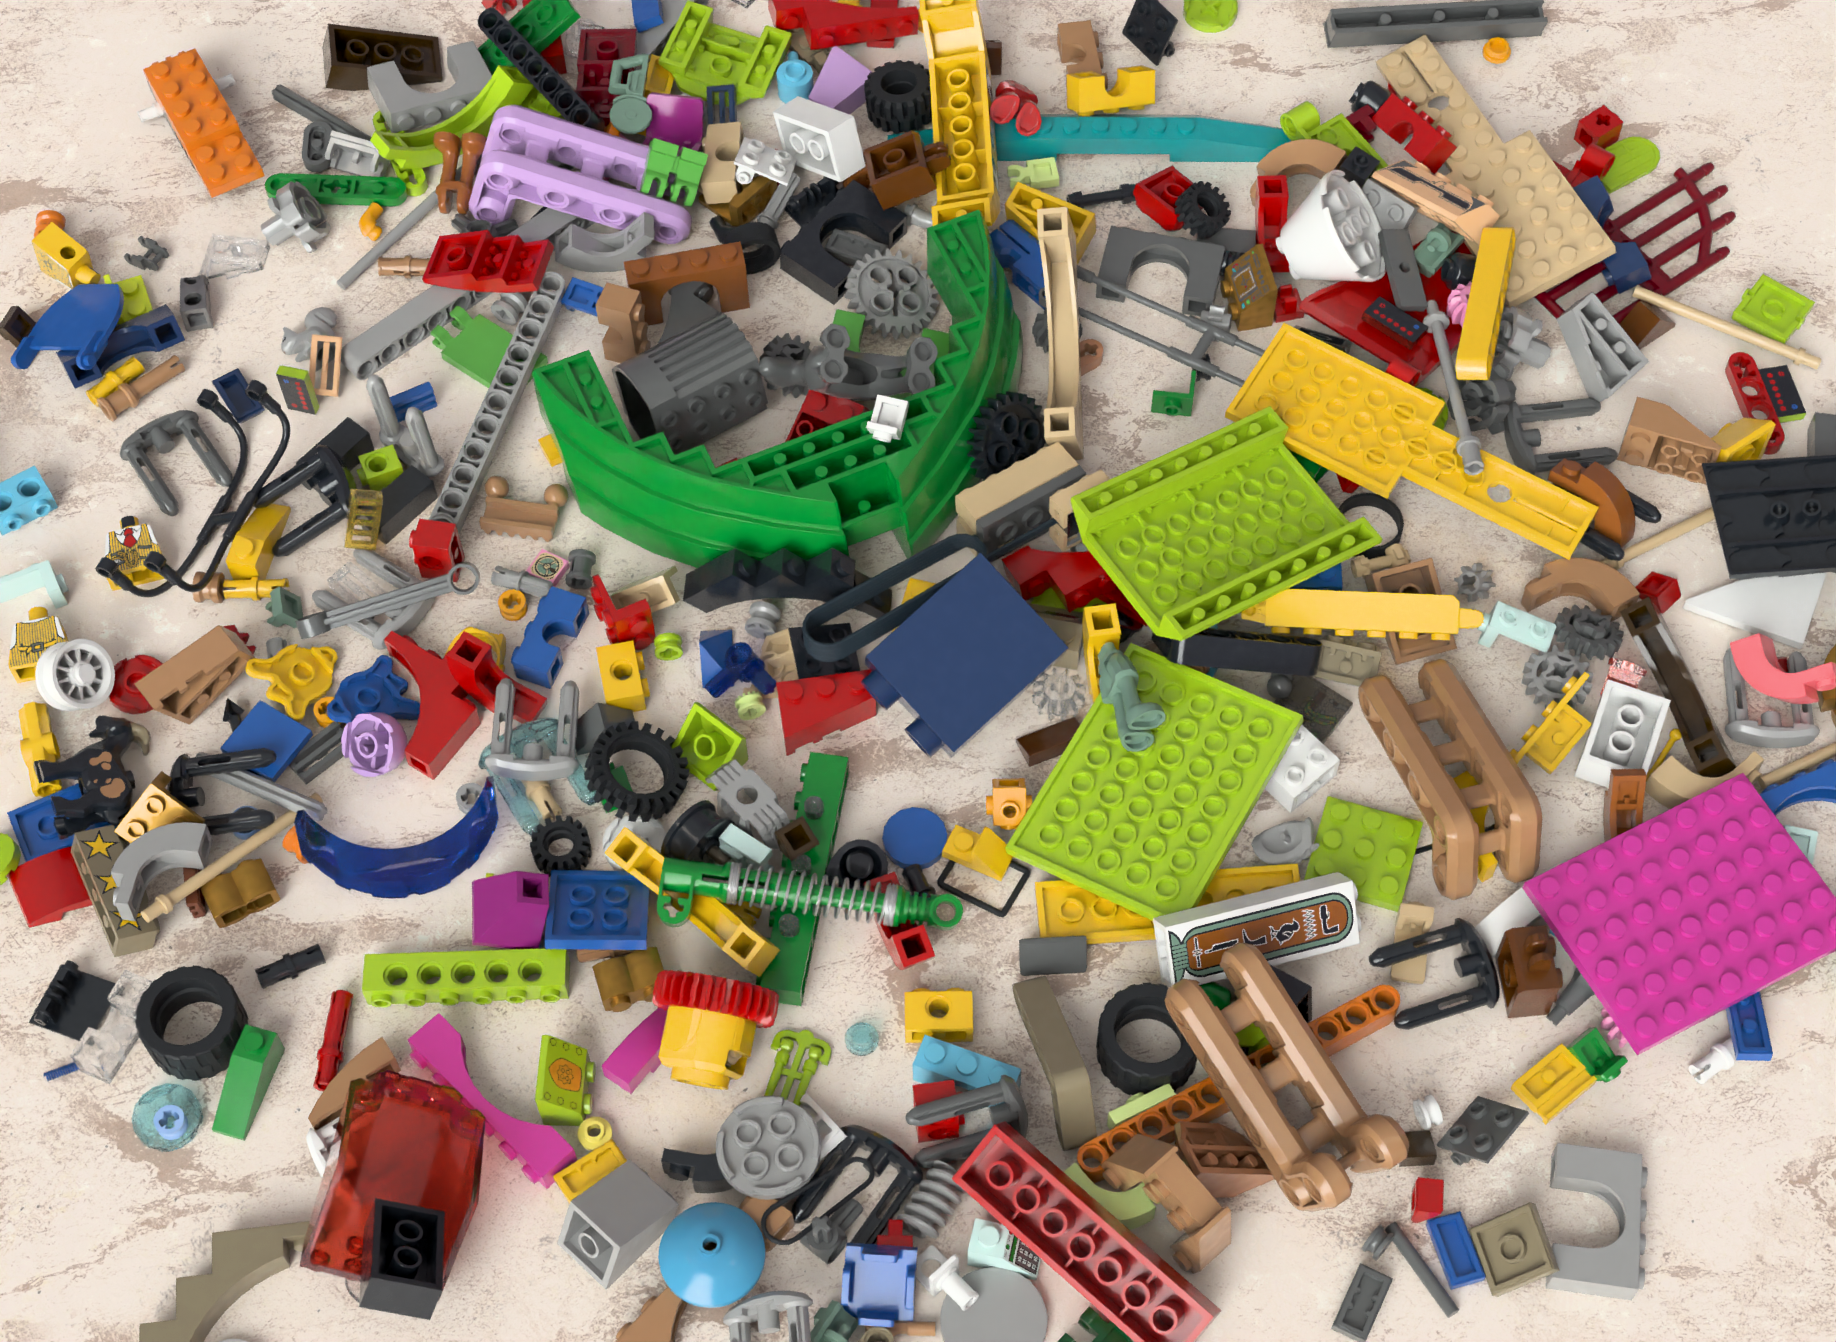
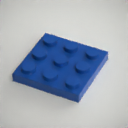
M551 870L549 908L545 929V949L647 950L650 888L627 871Z

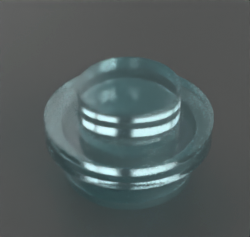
M856 1023L845 1034L847 1049L857 1056L871 1054L879 1043L877 1030L868 1023Z

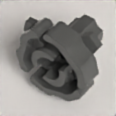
M1498 363L1492 368L1489 380H1470L1467 384L1466 380H1458L1467 417L1477 416L1482 419L1480 422L1474 418L1468 419L1471 431L1488 428L1491 434L1494 435L1505 430L1503 420L1509 413L1508 405L1516 400L1515 392L1517 388L1512 380H1506L1510 370L1503 363ZM1449 398L1448 401H1447V405H1448V408H1449V411H1450V414H1451L1452 419L1455 420L1454 413H1453L1452 406H1451V402H1450V398Z

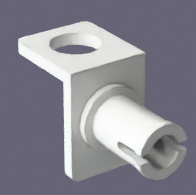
M931 1245L917 1257L916 1279L933 1297L944 1290L963 1311L970 1308L976 1302L979 1294L959 1276V1258L955 1254L947 1259L935 1246ZM931 1259L938 1261L941 1266L930 1277L923 1275L921 1267L925 1261Z

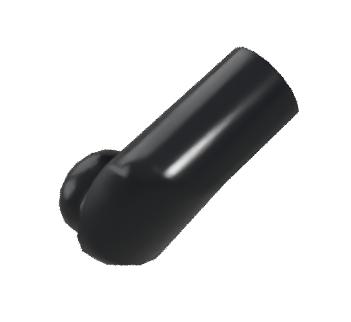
M715 216L709 222L721 244H723L724 238L728 233L738 227L727 226L721 216Z

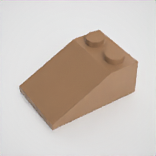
M1432 558L1375 572L1364 577L1368 592L1442 595ZM1386 632L1385 640L1396 665L1457 649L1454 635H1450V640H1431V634L1418 633V639H1400L1399 632Z

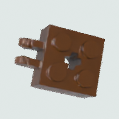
M909 131L864 149L870 185L883 210L898 206L905 201L926 195L937 189L934 174L943 171V169L951 165V157L948 155V144L946 145V143L939 141L925 146L918 132Z
M1546 925L1511 928L1504 932L1495 959L1508 1018L1548 1015L1553 1002L1557 1000L1559 989L1563 987L1561 969L1555 967L1553 958L1556 956L1555 940L1553 937H1549Z

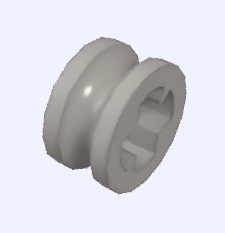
M476 783L464 784L456 793L459 810L465 814L474 815L480 813L486 805L485 792ZM469 794L475 795L474 804H468Z

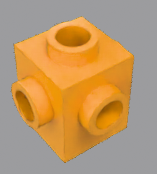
M1025 778L992 779V796H986V815H993V826H1000L1001 829L1005 830L1017 829L1032 804V795H1026Z

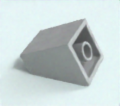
M629 1159L570 1201L557 1244L599 1284L607 1289L665 1232L668 1225L674 1219L679 1204L670 1193L657 1185L645 1170L639 1168Z

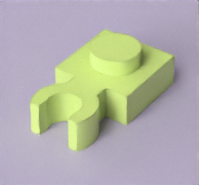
M1054 157L1026 160V167L1019 165L1007 167L1008 177L1016 176V178H1010L1011 189H1014L1017 182L1022 184L1030 183V187L1035 189L1059 186V175Z

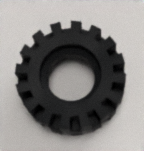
M1203 181L1195 182L1187 188L1175 201L1177 207L1174 210L1175 214H1180L1177 217L1178 222L1183 221L1185 223L1182 226L1184 230L1191 229L1189 234L1194 236L1198 233V238H1203L1204 236L1210 238L1226 225L1230 219L1228 217L1231 215V210H1227L1230 207L1229 202L1223 201L1226 198L1224 193L1219 195L1218 191L1220 189L1218 187L1212 189L1211 183L1207 182L1204 185ZM1198 205H1200L1201 207H1203V209L1206 211L1207 215L1204 214V213L1201 211V209L1199 208Z
M556 815L555 822H551L549 817L545 819V827L539 823L536 826L537 833L532 832L530 848L534 862L539 871L543 870L544 874H548L549 877L551 876V870H582L581 865L587 867L589 864L588 857L591 858L592 852L588 832L585 827H582V823L579 820L573 822L571 816H566V820L563 821L561 815ZM565 838L573 842V849L566 855L554 856L548 851L550 844L555 840Z

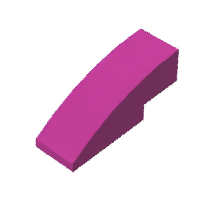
M662 1008L656 1009L622 1041L602 1064L604 1076L630 1094L634 1092L650 1071L654 1073L662 1063L658 1056L667 1016L666 1010Z

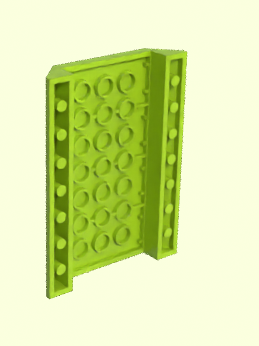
M1271 406L1071 497V505L1083 544L1156 636L1183 641L1382 542V537L1365 517L1350 523L1286 448L1283 441L1288 431V426Z

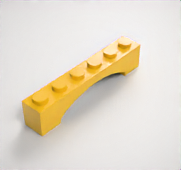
M624 827L605 851V854L658 895L663 861L666 856L640 835ZM664 890V896H670L673 899L672 907L677 911L683 912V909L679 907L678 898L688 899L689 894ZM694 895L692 913L689 920L739 965L760 977L780 949L717 898Z

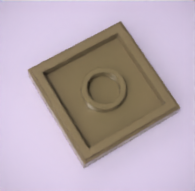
M1532 1202L1469 1229L1492 1296L1499 1297L1560 1271L1536 1204Z

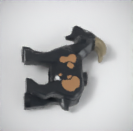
M105 715L98 716L95 720L96 729L91 731L89 736L90 738H102L103 740L85 747L74 756L62 762L34 761L33 768L39 783L58 779L78 780L82 795L80 798L68 800L60 796H51L50 801L55 816L64 815V817H54V826L59 840L66 839L76 832L85 831L90 825L108 822L111 825H119V820L124 818L131 810L132 789H135V780L131 770L125 771L121 758L132 742L137 743L141 747L144 756L148 754L151 737L150 732L143 725L131 722L125 718Z

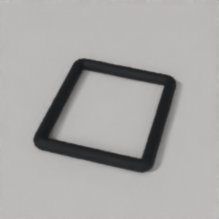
M949 860L937 880V885L998 917H1004L1028 880L1030 870L1011 861L1010 867L1024 874L1002 911L944 883L956 863L952 860Z

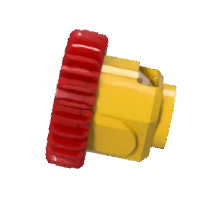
M679 970L659 972L654 984L652 1002L658 1008L667 1011L658 1057L664 1066L672 1068L670 1079L700 1087L728 1090L730 1080H738L744 1075L747 1058L751 1056L756 1027L770 1028L774 1025L779 1006V995L775 991L769 990V988L726 977Z

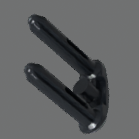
M318 445L316 453L262 487L257 495L258 499L253 507H267L327 467L330 475L319 481L318 486L326 497L329 498L336 493L339 499L336 503L277 540L272 548V553L276 557L288 556L346 517L351 516L355 518L358 516L360 499L353 475L342 458L327 445Z
M1583 462L1579 464L1584 468H1588L1592 463ZM1552 483L1553 485H1555V486H1557V487H1559V488H1561V489H1563V490H1565V491H1567V492H1569V493H1571V494H1573V495L1579 497L1578 495H1576V494H1574V493H1572V492H1570V491H1568V490H1566V489H1564V488H1562V487H1560V486H1558V485ZM1626 489L1632 501L1636 517L1649 523H1658L1661 520L1662 515L1656 506ZM1590 526L1580 543L1609 560L1621 561L1625 556V552L1620 544Z
M266 748L190 758L187 754H182L172 765L170 772L172 780L169 782L167 790L189 808L203 806L205 803L203 789L201 787L189 788L193 786V777L267 767L276 761L277 755L273 750ZM264 809L203 817L205 819L204 824H207L210 835L215 836L264 829L275 821L274 813Z
M1456 918L1454 925L1377 948L1369 956L1370 965L1384 968L1461 944L1463 951L1466 950L1468 955L1454 959L1455 970L1460 978L1476 974L1478 978V987L1402 1010L1394 1018V1025L1398 1029L1410 1030L1485 1005L1490 1009L1495 1007L1500 996L1497 971L1484 940L1470 922ZM1439 938L1443 939V940H1440V941H1437V942H1434V943H1430V944H1427V945H1424V946H1421V947H1418V948H1415V947H1414V946H1417V945H1420V944H1423V943H1426V942H1429V941H1433V940H1436V939H1439ZM1468 1000V1002L1450 1008L1439 1009L1459 1001Z
M848 1125L841 1128L847 1137L831 1150L809 1182L829 1171L839 1155L842 1156L834 1167L852 1158L859 1147L871 1152L867 1160L872 1163L876 1177H880L889 1164L896 1168L898 1175L850 1242L875 1244L877 1235L883 1233L889 1219H892L899 1211L915 1185L923 1180V1172L918 1164L890 1139L862 1126ZM863 1164V1167L869 1172L868 1167ZM843 1169L799 1195L791 1210L795 1223H801L811 1216ZM899 1192V1194L892 1202L888 1210L885 1212L883 1217L879 1218V1216L884 1211L888 1203L891 1201L895 1193Z

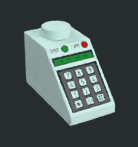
M975 1218L968 1247L967 1265L978 1268H1004L1017 1272L1025 1278L1037 1280L1041 1258L1003 1224Z

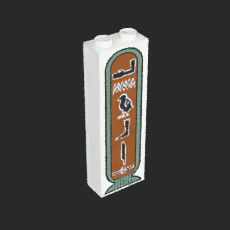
M1336 872L1153 918L1161 981L1170 987L1181 979L1197 980L1200 982L1198 985L1225 979L1227 976L1223 967L1220 968L1224 951L1237 943L1254 945L1272 966L1360 944L1361 920L1356 913L1355 900L1358 898L1356 885L1351 879Z

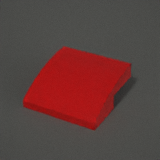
M72 846L27 861L19 865L14 872L10 870L7 874L29 928L59 921L62 919L63 912L92 906L88 892L71 854Z

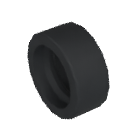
M750 222L740 225L730 231L724 238L723 244L740 241L742 250L751 245L764 244L757 250L743 253L747 274L765 271L780 258L781 248L775 230L766 223Z

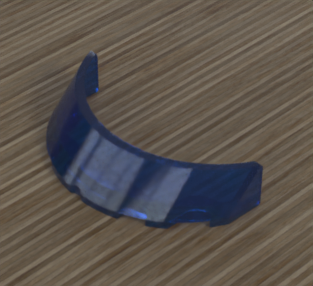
M487 777L476 803L455 826L432 840L410 847L380 849L357 845L333 835L315 822L306 811L298 810L294 824L301 854L310 864L312 863L322 873L333 879L335 884L348 890L354 889L372 894V897L407 898L411 894L423 895L451 883V880L467 868L469 869L479 859L480 854L495 831L499 814L494 777Z

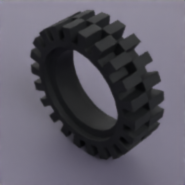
M631 721L628 729L625 722L618 723L616 729L612 725L607 728L605 733L602 732L599 735L585 762L584 768L587 769L584 777L585 780H590L587 785L589 792L597 790L593 799L597 803L603 799L606 800L603 809L608 813L614 806L618 808L615 816L622 819L625 812H628V821L636 822L638 816L641 815L642 822H649L652 815L655 820L660 819L664 813L667 815L673 806L676 805L687 786L689 769H685L688 764L687 757L680 758L683 753L681 746L671 748L675 742L671 735L664 741L661 738L664 730L658 728L656 733L653 734L650 732L652 725L645 723L643 728L639 730L638 721ZM622 750H637L646 753L659 764L664 776L663 787L647 794L627 790L612 775L609 765L610 757Z

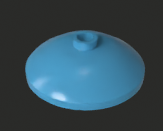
M709 1202L690 1207L672 1220L662 1236L658 1259L663 1279L677 1297L694 1306L716 1308L740 1300L753 1289L763 1272L766 1250L763 1235L758 1225L747 1213L730 1204ZM708 1242L717 1244L716 1248L712 1251L705 1250L704 1246Z

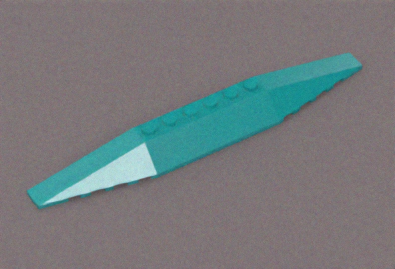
M1040 114L1041 126L1031 136H1023L1017 131L1015 126L1017 116H1014L1005 124L994 122L997 161H1026L1054 157L1055 161H1057V154H1169L1170 162H1260L1273 149L1291 142L1282 128L1202 115L1094 114L1092 116H1079L1077 114ZM933 128L915 131L920 134L925 146L934 143ZM904 133L888 135L887 140L902 135Z

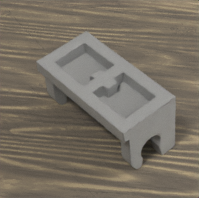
M331 131V138L325 152V159L331 160L330 167L358 176H385L390 160L383 158L371 141Z

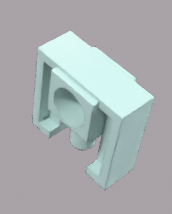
M732 823L719 837V848L731 860L738 863L741 862L743 868H748L752 864L753 869L758 870L762 865L764 871H769L773 867L768 864V860L773 856L772 849Z

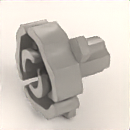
M291 181L277 190L276 199L271 197L267 200L269 208L276 215L261 224V231L265 235L266 240L273 246H278L295 235L300 238L308 253L316 251L315 242L329 234L331 228L327 221L315 227L326 220L327 215L308 189L299 182L293 183Z
M1515 306L1503 308L1495 356L1498 353L1500 355L1497 358L1494 357L1492 368L1498 363H1503L1510 370L1507 381L1510 380L1514 367L1520 361L1539 369L1544 366L1546 360L1550 357L1551 348L1548 346V343L1535 338L1542 331V321L1539 319L1532 321V317L1528 312Z

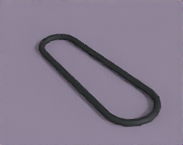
M862 1157L847 1159L771 1205L764 1212L761 1219V1229L765 1237L778 1245H790L800 1240L813 1229L812 1223L795 1237L788 1240H780L774 1238L766 1228L768 1215L773 1210L853 1162L864 1163L869 1169V1178L819 1218L822 1219L825 1215L829 1217L872 1183L875 1176L872 1163Z

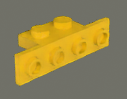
M1584 672L1578 679L1572 676L1561 689L1565 695L1560 702L1557 703L1552 700L1541 713L1546 719L1539 727L1532 724L1521 739L1525 742L1523 747L1518 752L1514 748L1509 752L1516 764L1526 755L1548 774H1551L1589 729L1592 723L1567 704L1590 676L1588 673Z

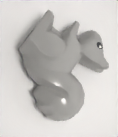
M326 307L313 309L305 317V327L307 329L298 334L284 327L281 343L283 353L286 355L298 353L295 358L296 362H301L307 358L310 359L312 334L335 336L332 328L337 324V316L334 311ZM321 341L317 343L316 371L322 368L324 342ZM332 342L329 345L328 363L335 359V343Z

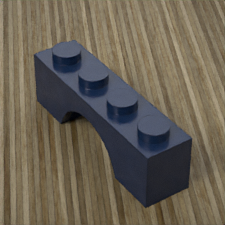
M1597 175L1573 187V189L1603 229L1606 220L1614 212L1610 196ZM1611 240L1615 245L1616 253L1596 263L1603 264L1605 269L1601 272L1609 287L1614 285L1619 294L1652 278L1648 264L1635 242L1620 243Z
M165 304L117 325L108 338V345L95 366L90 370H81L77 366L76 357L80 350H60L56 353L69 380L76 389L103 377L105 371L111 365L125 357L145 351L160 352L184 341L185 338L174 314Z

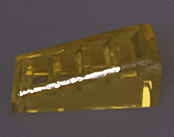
M350 489L344 548L376 550L383 506L382 491ZM357 505L373 506V510L357 509ZM356 515L372 516V520L355 518ZM354 525L371 526V530L354 529ZM353 535L370 536V541L352 540Z

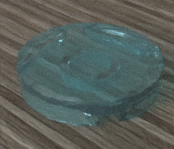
M169 1083L153 1087L143 1094L136 1103L132 1115L133 1130L143 1145L162 1152L180 1149L191 1142L198 1133L197 1129L203 1120L201 1104L193 1092L180 1084ZM166 1105L178 1106L188 1119L187 1131L183 1136L175 1140L164 1139L154 1126L153 1119L155 1113ZM174 1116L167 1118L168 1123L166 1126L168 1129L175 1127L174 1121L176 1119Z

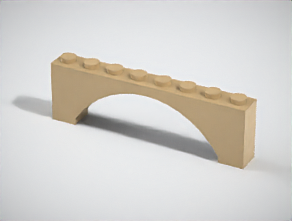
M1067 207L1037 209L1038 239L1045 285L1049 342V384L1047 404L1044 409V435L1048 446L1059 442L1074 460L1084 459L1076 235Z

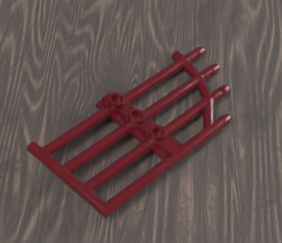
M1711 162L1703 164L1689 174L1680 167L1673 175L1677 179L1676 182L1616 219L1611 220L1608 218L1606 220L1603 230L1610 240L1620 243L1635 242L1646 260L1652 278L1639 284L1642 288L1666 296L1730 254V249L1727 246L1721 247L1711 254L1710 250L1713 234L1724 228L1725 225L1730 224L1736 218V215L1733 211H1730L1712 221L1708 207L1722 198L1728 192V188L1726 185H1721L1714 188L1713 191L1702 195L1695 184L1714 170V165ZM1683 190H1686L1693 201L1634 239H1630L1620 230ZM1698 213L1701 228L1659 255L1650 258L1640 249ZM1700 243L1697 262L1673 278H1670L1660 268ZM1602 263L1594 264L1547 293L1544 291L1534 298L1557 319L1565 310L1555 301L1595 277L1605 268ZM1612 285L1610 287L1607 286L1595 295L1601 303H1604L1617 295L1618 292L1615 286ZM1636 300L1612 316L1620 324L1636 304L1642 300Z

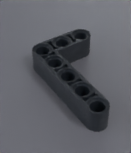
M1207 628L1183 641L1156 636L1153 631L1151 636L1152 641L1166 659L1176 664L1300 676L1317 675L1323 645L1322 642L1307 637Z

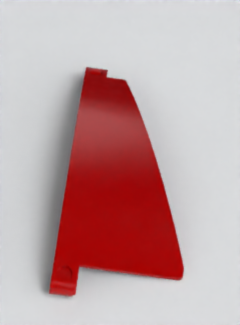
M1591 143L1582 154L1580 161H1576L1572 170L1555 161L1553 162L1573 188L1597 175L1602 181L1611 169L1616 156L1602 147ZM1423 240L1413 245V250H1415L1423 242ZM1464 242L1454 252L1472 255ZM1442 266L1431 277H1426L1419 273L1426 301L1435 300L1439 311L1447 315V301L1452 290L1448 289L1445 282L1441 280ZM1387 270L1381 279L1374 282L1340 281L1316 291L1304 298L1299 304V309L1389 364L1385 373L1414 387L1419 385L1441 365L1433 333H1428L1425 330L1412 343L1364 312L1379 296L1396 306ZM1426 309L1424 311H1404L1421 323H1423L1424 317L1428 315ZM1449 317V326L1444 331L1452 355L1459 347L1462 326L1460 324H1452V319Z

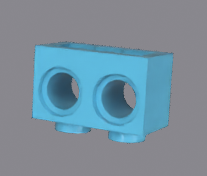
M35 465L0 483V532L2 536L11 531L18 530L21 526L45 516L50 511L58 508Z

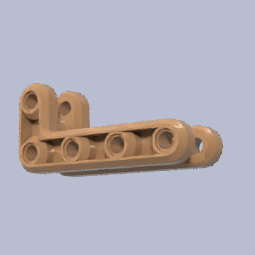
M1444 659L1426 662L1418 672L1419 688L1423 690L1426 700L1409 705L1401 692L1395 688L1390 678L1381 674L1366 678L1358 688L1361 710L1431 830L1432 873L1440 894L1451 900L1470 896L1477 886L1478 856L1494 852V857L1498 861L1500 870L1506 880L1519 883L1532 879L1538 871L1540 863L1542 810L1539 800L1455 666ZM1436 719L1443 732L1448 734L1452 742L1433 746L1426 733L1421 731L1418 724ZM1462 761L1478 785L1459 789L1452 776L1446 772L1443 766ZM1489 805L1494 816L1495 828L1494 830L1479 834L1478 824L1474 822L1470 810Z
M1237 943L1224 951L1220 962V968L1223 967L1227 978L1236 990L1234 992L1238 998L1236 1001L1220 1011L1217 1006L1214 1007L1207 994L1198 985L1200 982L1191 979H1181L1168 988L1165 1006L1289 1202L1298 1210L1308 1212L1335 1208L1347 1200L1352 1193L1353 1182L1350 1181L1345 1171L1347 1168L1351 1167V1171L1363 1174L1392 1169L1407 1158L1409 1151L1408 1138L1401 1126L1392 1117L1381 1114L1368 1116L1363 1111L1263 954L1252 944ZM1252 1023L1261 1029L1272 1046V1053L1276 1057V1059L1259 1070L1256 1066L1251 1065L1239 1046L1238 1042L1240 1041L1235 1035ZM1291 1082L1294 1086L1298 1087L1311 1107L1310 1112L1314 1116L1312 1120L1297 1130L1289 1124L1276 1104L1278 1100L1274 1096V1093ZM1330 1142L1332 1146H1336L1342 1157L1336 1160L1337 1157L1334 1154L1314 1152Z

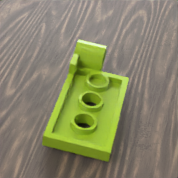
M1305 101L1280 117L1281 127L1291 141L1300 139L1325 141L1346 151L1347 156L1357 146L1380 161L1377 170L1389 166L1342 113L1320 125V116L1313 104Z

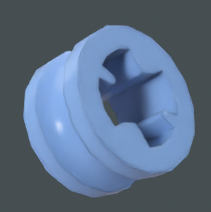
M166 1105L155 1113L153 1119L154 1126L164 1139H178L187 1131L188 1119L178 1106ZM174 1116L176 1119L174 1121L175 1127L168 1129L166 1126L168 1123L167 1118Z

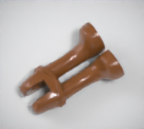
M442 131L434 134V146L443 155L440 184L436 187L435 192L438 196L440 213L449 214L451 212L453 193H457L458 213L462 215L468 213L476 165L479 156L484 151L487 140L485 136L468 132L462 134V140H460L457 135L450 132ZM462 148L463 161L460 181H455L458 159Z

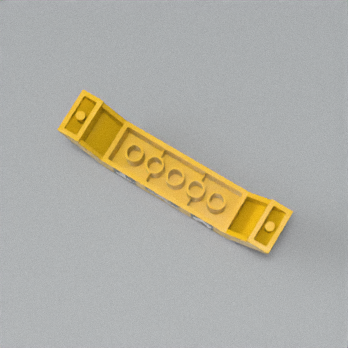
M919 0L920 17L929 59L934 143L940 141L946 143V145L948 144V155L951 157V165L943 169V171L935 173L937 203L935 206H931L932 226L976 210L982 212L987 227L993 226L1001 209L995 124L990 116V106L993 102L991 69L978 0Z

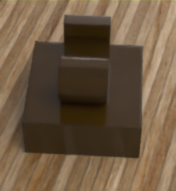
M11 306L0 323V335L17 348L22 339L28 337L36 322L19 306Z

